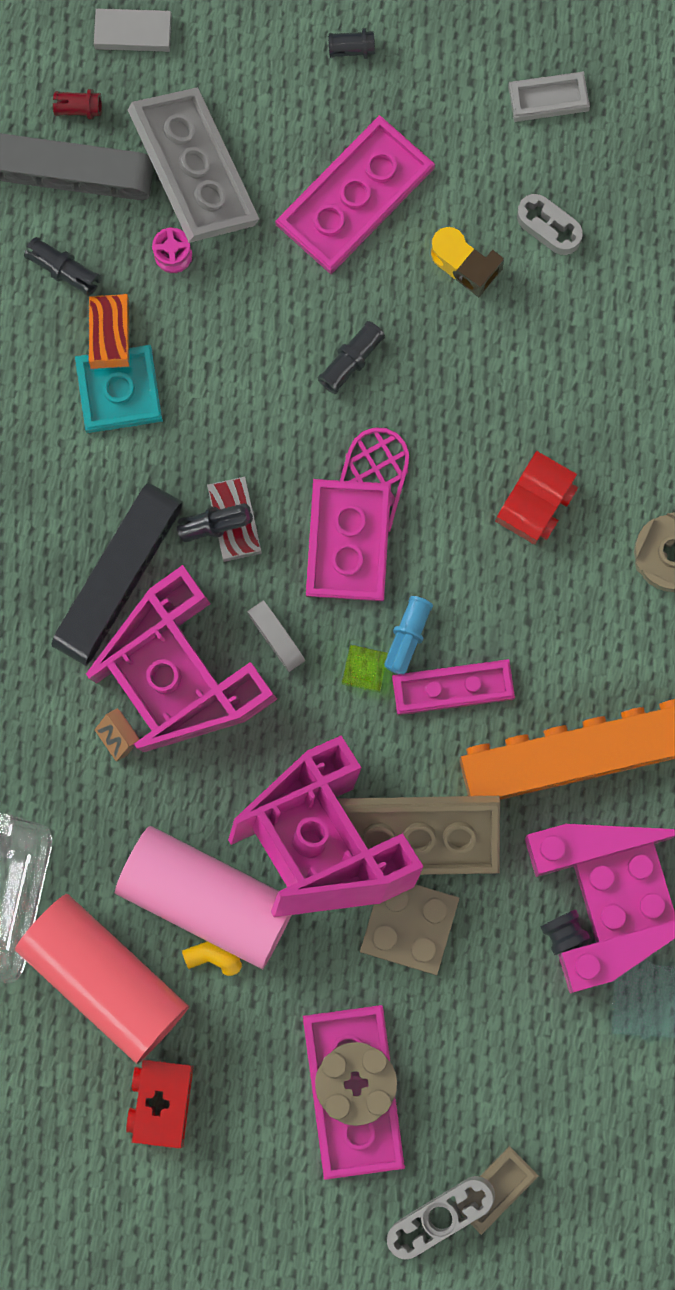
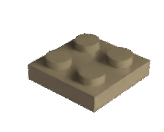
M415 884V887L380 904H374L360 953L437 976L460 898Z

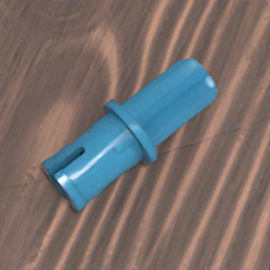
M417 596L409 598V603L399 626L394 627L393 630L395 638L384 666L395 674L403 675L406 673L417 644L423 642L421 633L433 608L431 602Z

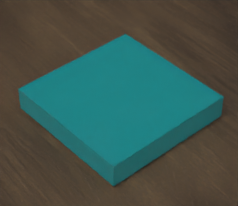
M151 345L129 348V367L91 369L89 354L75 356L86 433L163 422Z

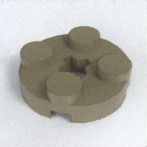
M675 512L667 513V515L659 516L647 522L640 531L634 546L637 571L650 585L667 592H675V561L672 562L667 559V554L663 552L664 546L671 547L675 543Z
M347 1043L335 1048L324 1057L316 1074L315 1089L320 1104L330 1117L347 1125H365L376 1121L388 1111L396 1095L397 1078L393 1065L383 1052L365 1043ZM356 1071L359 1072L360 1078L368 1079V1087L362 1088L361 1095L353 1096L352 1089H345L344 1081L350 1080L351 1073Z

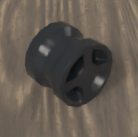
M576 909L540 926L543 934L548 935L553 943L551 950L554 956L590 938L588 932L581 929L578 923L579 914Z

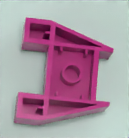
M183 565L147 591L86 673L88 678L96 684L111 673L114 675L151 729L150 733L134 743L136 748L142 752L244 723L277 700L251 662L220 684L217 683L179 626L211 603Z
M342 736L307 750L234 819L228 839L230 844H235L256 834L287 888L277 893L271 910L273 917L380 904L414 888L424 867L403 833L370 849L366 847L336 798L354 789L362 768Z
M564 824L528 834L525 837L535 877L574 867L596 943L558 954L569 993L614 981L675 939V911L654 845L674 838L675 829Z

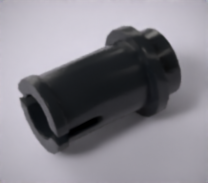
M362 28V32L328 33L330 58L363 55L364 59H368V55L375 54L374 31L367 32L366 28Z

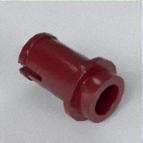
M88 89L87 93L55 91L53 94V100H57V103H53L55 116L80 115L87 116L89 120H93L94 116H101L102 96L101 93H94L93 89Z

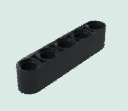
M147 483L142 488L56 631L51 643L52 647L85 666L91 662L178 517L183 501L151 483Z

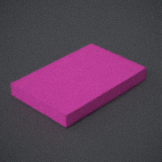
M313 479L306 597L384 602L391 484Z

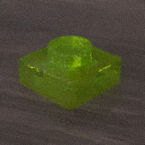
M350 644L342 685L380 693L386 669L384 663L388 653Z

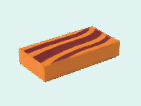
M127 294L89 296V364L91 369L129 367V299Z

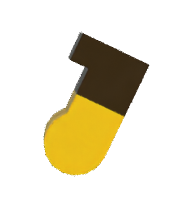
M442 228L432 238L431 256L434 263L478 298L503 270L504 258L494 250L487 257L483 256L465 242L464 235L456 228Z

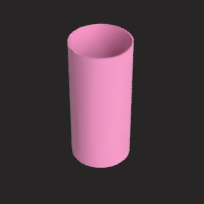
M152 826L147 827L136 843L115 888L116 895L262 970L273 954L292 916L273 917L271 910L278 890Z

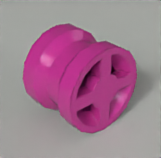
M169 227L162 229L156 234L153 239L152 249L156 264L160 269L167 273H178L185 270L192 261V250L184 231Z

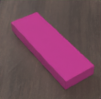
M509 659L392 675L397 716L515 699Z

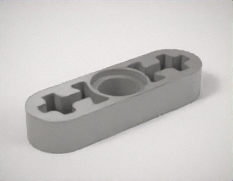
M469 1177L398 1220L387 1235L389 1250L400 1259H412L479 1219L490 1210L494 1203L495 1191L492 1184L483 1177ZM472 1187L475 1192L483 1190L485 1192V1196L481 1200L483 1206L479 1207L476 1202L470 1203L462 1210V1213L467 1217L461 1218L457 1204L467 1198L470 1193L468 1188ZM452 1196H455L456 1203L450 1199ZM444 1207L450 1211L452 1224L448 1228L440 1229L431 1223L430 1212L433 1208ZM420 1217L425 1231L412 1242L413 1248H410L407 1243L400 1245L397 1241L401 1236L400 1229H403L406 1234L411 1233L420 1226L419 1221L416 1220V1218ZM426 1232H427L432 1238L427 1239Z

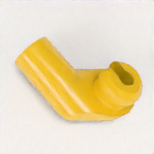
M208 941L182 950L188 969L210 962L220 967L224 975L233 976L239 973L242 968L239 957Z

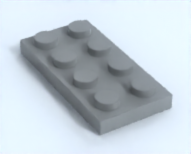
M198 87L131 103L128 112L189 243L256 225L259 220L258 214Z

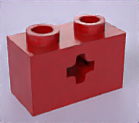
M142 1060V1068L135 1067L132 1091L138 1092L136 1109L129 1108L126 1133H133L132 1143L180 1149L184 1147L194 1065ZM158 1091H163V1099L169 1101L170 1105L169 1108L162 1109L160 1115H155L156 1109L154 1106L149 1105V1099L157 1097Z

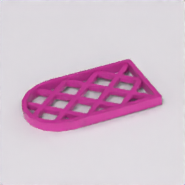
M371 428L354 438L345 456L346 460L340 481L345 480L348 466L355 476L350 481L363 482L362 479L373 473L376 474L380 483L392 485L400 480L396 497L391 492L390 507L393 506L389 518L390 532L404 480L408 474L409 451L405 441L397 433L387 428ZM374 433L379 443L366 449L361 439ZM379 433H386L390 437L383 440ZM397 440L402 445L404 451L392 456L386 445ZM356 444H358L362 452L351 458L352 452ZM382 447L388 459L376 466L370 453ZM405 456V465L402 472L396 460ZM366 457L372 468L359 475L353 463ZM392 464L398 475L385 482L379 470Z

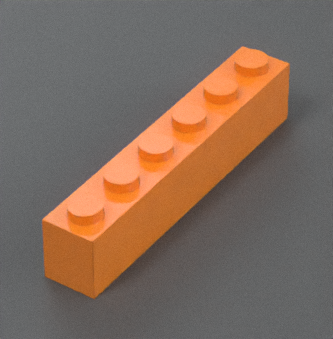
M675 699L660 703V710L645 713L644 707H639L621 712L622 719L610 722L606 721L605 716L588 719L582 722L583 728L568 731L567 725L553 727L543 731L545 737L529 740L528 734L514 736L506 739V746L491 749L489 743L469 747L466 749L467 755L460 758L468 796H499L500 800L673 760L675 759Z

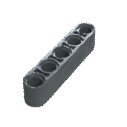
M0 133V181L140 201L147 200L150 197L154 166L147 154Z

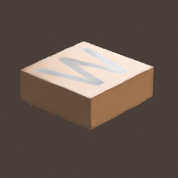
M118 708L107 713L94 729L116 762L127 756L135 747L134 743L139 740V737Z

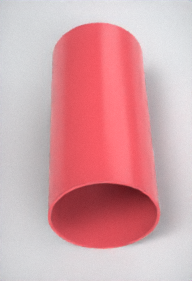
M65 894L56 900L32 924L15 947V951L136 1064L141 1062L162 1041L190 1007L69 894Z

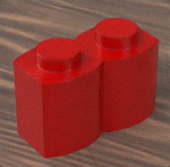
M536 451L502 506L495 522L536 545L540 537L548 540L559 521L553 517L560 504L568 507L579 488L573 484L577 474Z

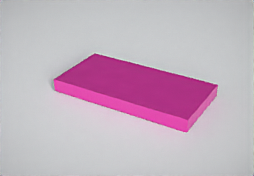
M379 115L275 221V224L327 272L332 274L435 169V164Z
M383 1005L303 1016L324 1180L405 1169L395 1097L388 1111L376 1121L354 1126L344 1124L330 1117L320 1104L315 1089L316 1074L324 1057L343 1044L356 1042L368 1044L383 1052L390 1061ZM357 1071L352 1072L351 1079L344 1081L345 1089H352L353 1096L361 1095V1089L368 1087V1079L360 1078Z

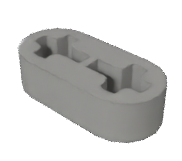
M531 194L521 200L518 206L517 220L525 231L559 255L572 254L578 249L583 231L581 225L573 217L540 194ZM537 206L542 208L541 217L547 223L538 217L533 218L532 221L529 220L526 208L528 207L532 210ZM552 226L560 232H565L567 229L571 230L572 242L569 240H565L563 243L558 242L559 233Z
M264 600L247 611L259 632L288 672L305 662L303 655Z

